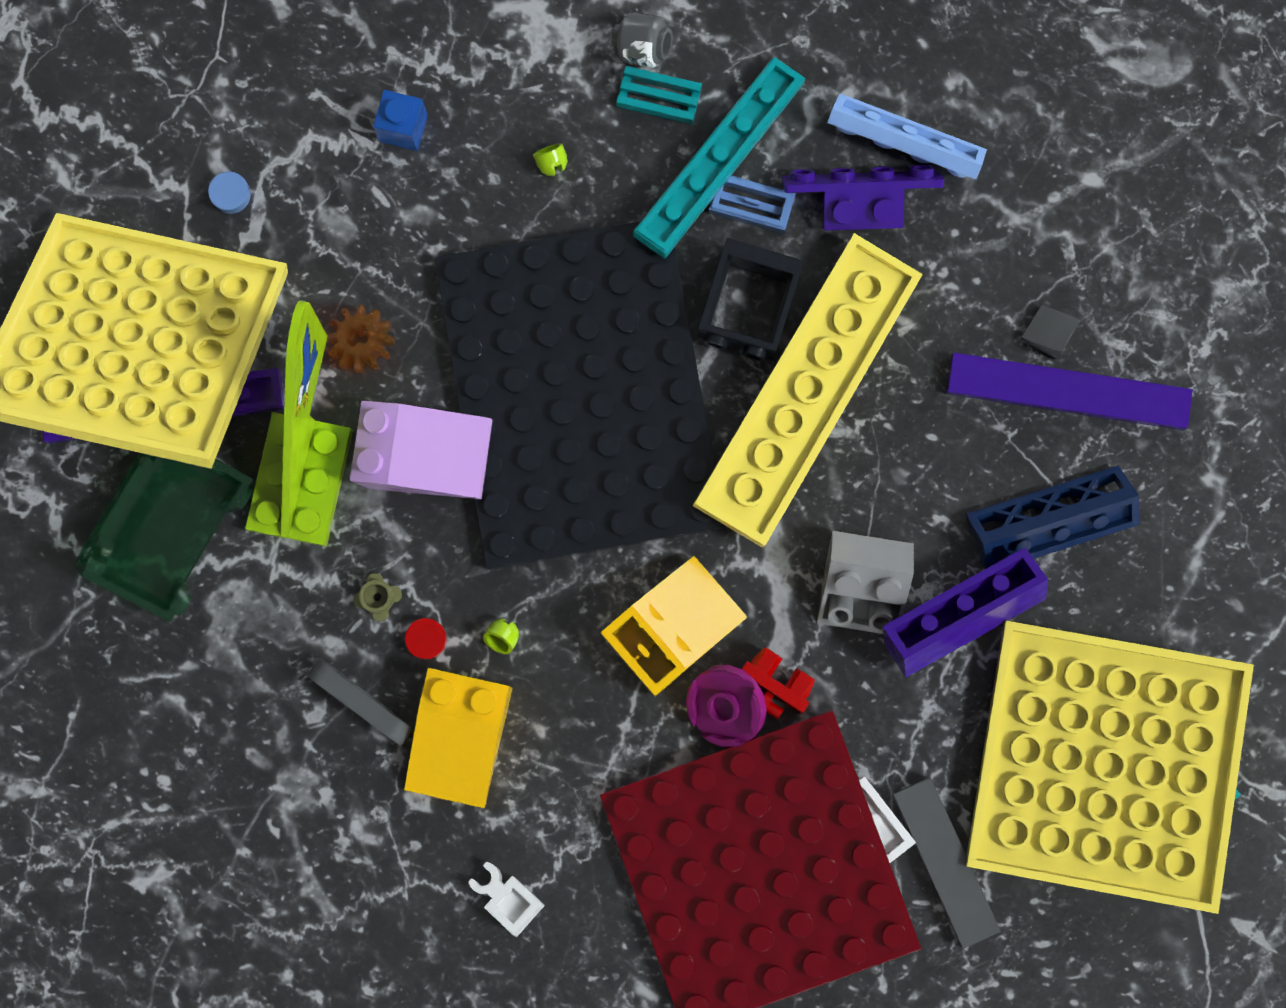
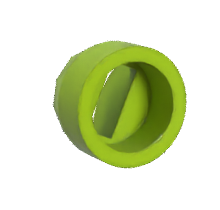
M562 143L547 146L533 154L537 167L547 176H555L554 167H557L558 171L562 173L568 163L567 154Z
M505 618L497 619L491 623L483 635L486 645L500 654H510L519 638V630L516 624L511 622L508 625Z

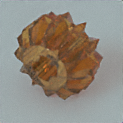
M358 305L355 316H352L347 308H343L341 313L345 320L341 323L337 319H331L329 323L337 331L327 334V343L334 345L328 351L329 356L332 359L340 358L339 366L343 370L350 368L353 364L356 374H362L365 363H368L373 371H377L379 366L375 359L379 356L383 360H389L391 355L383 347L395 344L393 336L387 334L392 329L388 320L380 321L381 313L377 309L372 310L367 315L365 307ZM355 335L359 337L365 335L368 341L365 344L360 342L355 344L352 339Z

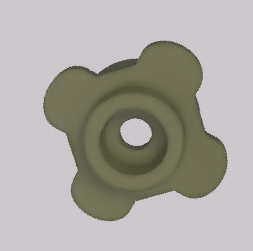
M373 573L366 578L367 583L363 585L360 592L354 595L353 602L358 609H366L372 613L374 620L381 622L389 617V610L392 605L401 600L402 591L397 586H390L385 583L380 574ZM375 594L381 595L380 601L374 600Z

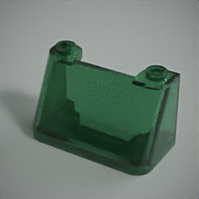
M138 452L75 561L74 569L89 581L171 622L175 614L180 616L184 612L191 599V594L187 593L188 583L186 581L226 512L230 513L235 508L241 510L246 505L253 491L249 487L253 479L216 458L212 469Z

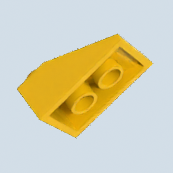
M428 668L417 713L404 790L485 808L513 688L507 685Z

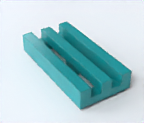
M625 66L616 106L693 125L702 83ZM633 80V81H637V82H641V83H645V84H650V85H654V86H658V87H662V88H667V89H671V90H675V91H679V92H684V93H688V94H692V95H691V96H687V95H683V94H678V93H674V92H670V91H666V90H661V89H657V88H653V87H649V86H644V85L632 83L631 81ZM628 92L660 101L689 106L688 111L627 97Z

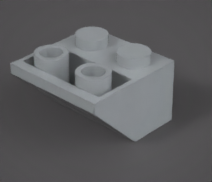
M833 531L825 564L817 623L883 634V626L904 613L914 575V544Z

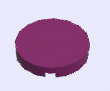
M716 665L699 674L688 687L686 697L688 718L693 727L697 725L698 729L702 732L701 736L708 742L720 747H738L754 738L764 725L767 711L764 694L756 680L744 670L731 665Z

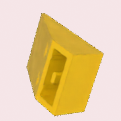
M693 556L601 631V635L651 694L656 697L743 622L747 616L698 559Z

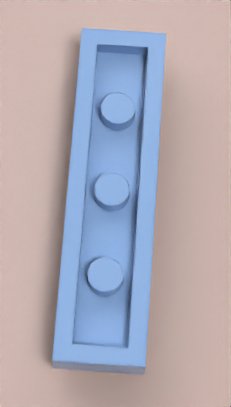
M839 94L827 122L835 125L839 131L845 134H858L869 138L879 147L885 149L895 148L903 151L918 162L937 164L958 177L968 176L977 179L987 149L843 94Z

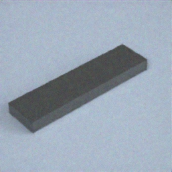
M931 777L893 793L892 796L909 834L916 842L914 845L962 949L1000 933V928L972 867L966 866L967 856Z

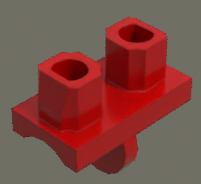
M764 647L753 658L751 663L747 661L741 669L756 680L760 688L766 691L764 693L766 713L778 720L784 711L783 708L771 701L773 697L799 714L803 713L810 703L806 699L811 692L815 679L796 668L785 686L771 676L783 658Z

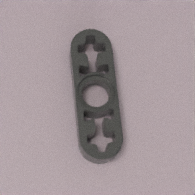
M319 658L307 674L316 684L397 744L402 746L414 730L404 719L324 660Z

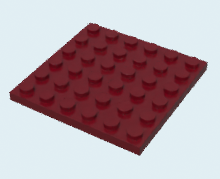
M833 710L751 739L738 747H729L600 794L675 1008H760L922 949Z

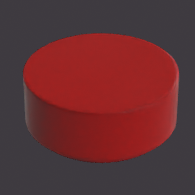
M418 619L406 631V647L417 658L424 660L436 658L444 651L447 645V633L444 627L433 619Z

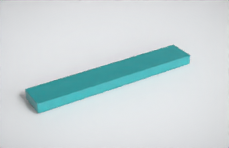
M773 57L634 229L633 237L665 259L802 88L805 78L776 57Z

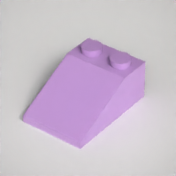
M361 401L350 481L374 490L482 499L492 419L405 404Z

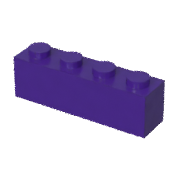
M1024 547L884 625V646L906 678L1005 623V621L1046 600L1048 578Z

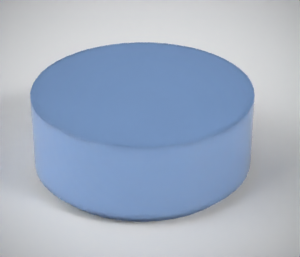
M235 172L220 173L213 178L209 185V198L215 207L223 213H238L250 201L251 191L249 185L241 175Z

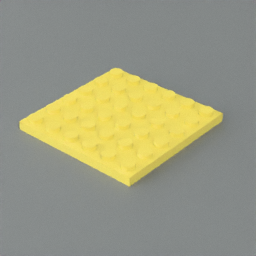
M56 213L0 328V422L212 469L288 274L287 263Z
M1005 621L967 849L966 866L1218 914L1254 665Z

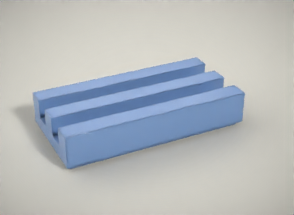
M731 176L710 203L708 211L710 214L784 234L796 193H785L784 190ZM727 186L784 202L785 204L782 208L725 192L723 188ZM724 201L781 218L780 220L719 204V202Z

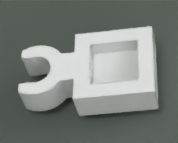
M486 862L483 866L491 873L490 883L481 886L479 882L471 878L469 885L475 892L481 895H489L492 898L484 908L513 936L517 937L545 905L514 876H511L504 884L500 870L493 864Z

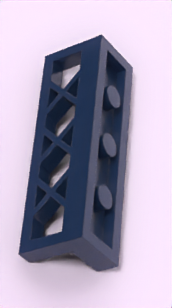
M1118 465L967 513L966 516L967 523L979 543L981 564L984 569H987L1024 547L1034 559L1140 525L1139 495ZM1115 482L1119 487V490L1110 493L1097 490L1099 486ZM1068 496L1081 498L1080 502L1072 505L1058 503L1060 499ZM1030 508L1043 510L1040 515L1034 517L1020 515L1022 511ZM992 520L1004 522L1002 527L985 532L981 525Z

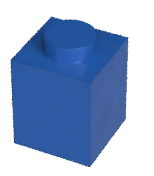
M383 90L373 126L379 141L418 152L428 117L423 99Z

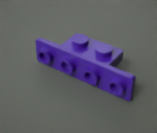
M929 165L911 166L910 171L894 172V168L887 166L873 167L870 169V173H854L855 170L851 168L831 169V174L816 175L814 170L797 169L791 171V175L782 176V187L785 193L823 192L824 231L904 228L905 189L944 187V178L941 173Z

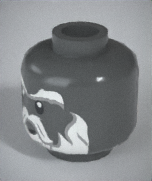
M632 12L627 14L621 24H616L613 29L612 46L617 48L620 60L626 64L654 68L662 60H666L669 57L672 49V30L667 28L665 20L660 16Z

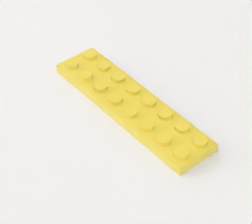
M853 234L701 490L693 507L763 548L767 544L923 274L857 234Z

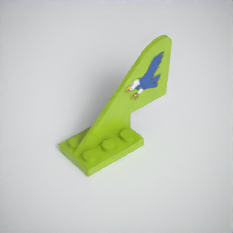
M299 300L293 312L287 343L284 414L272 412L245 530L327 547L353 430L349 427L315 421L310 416L328 336L311 304Z

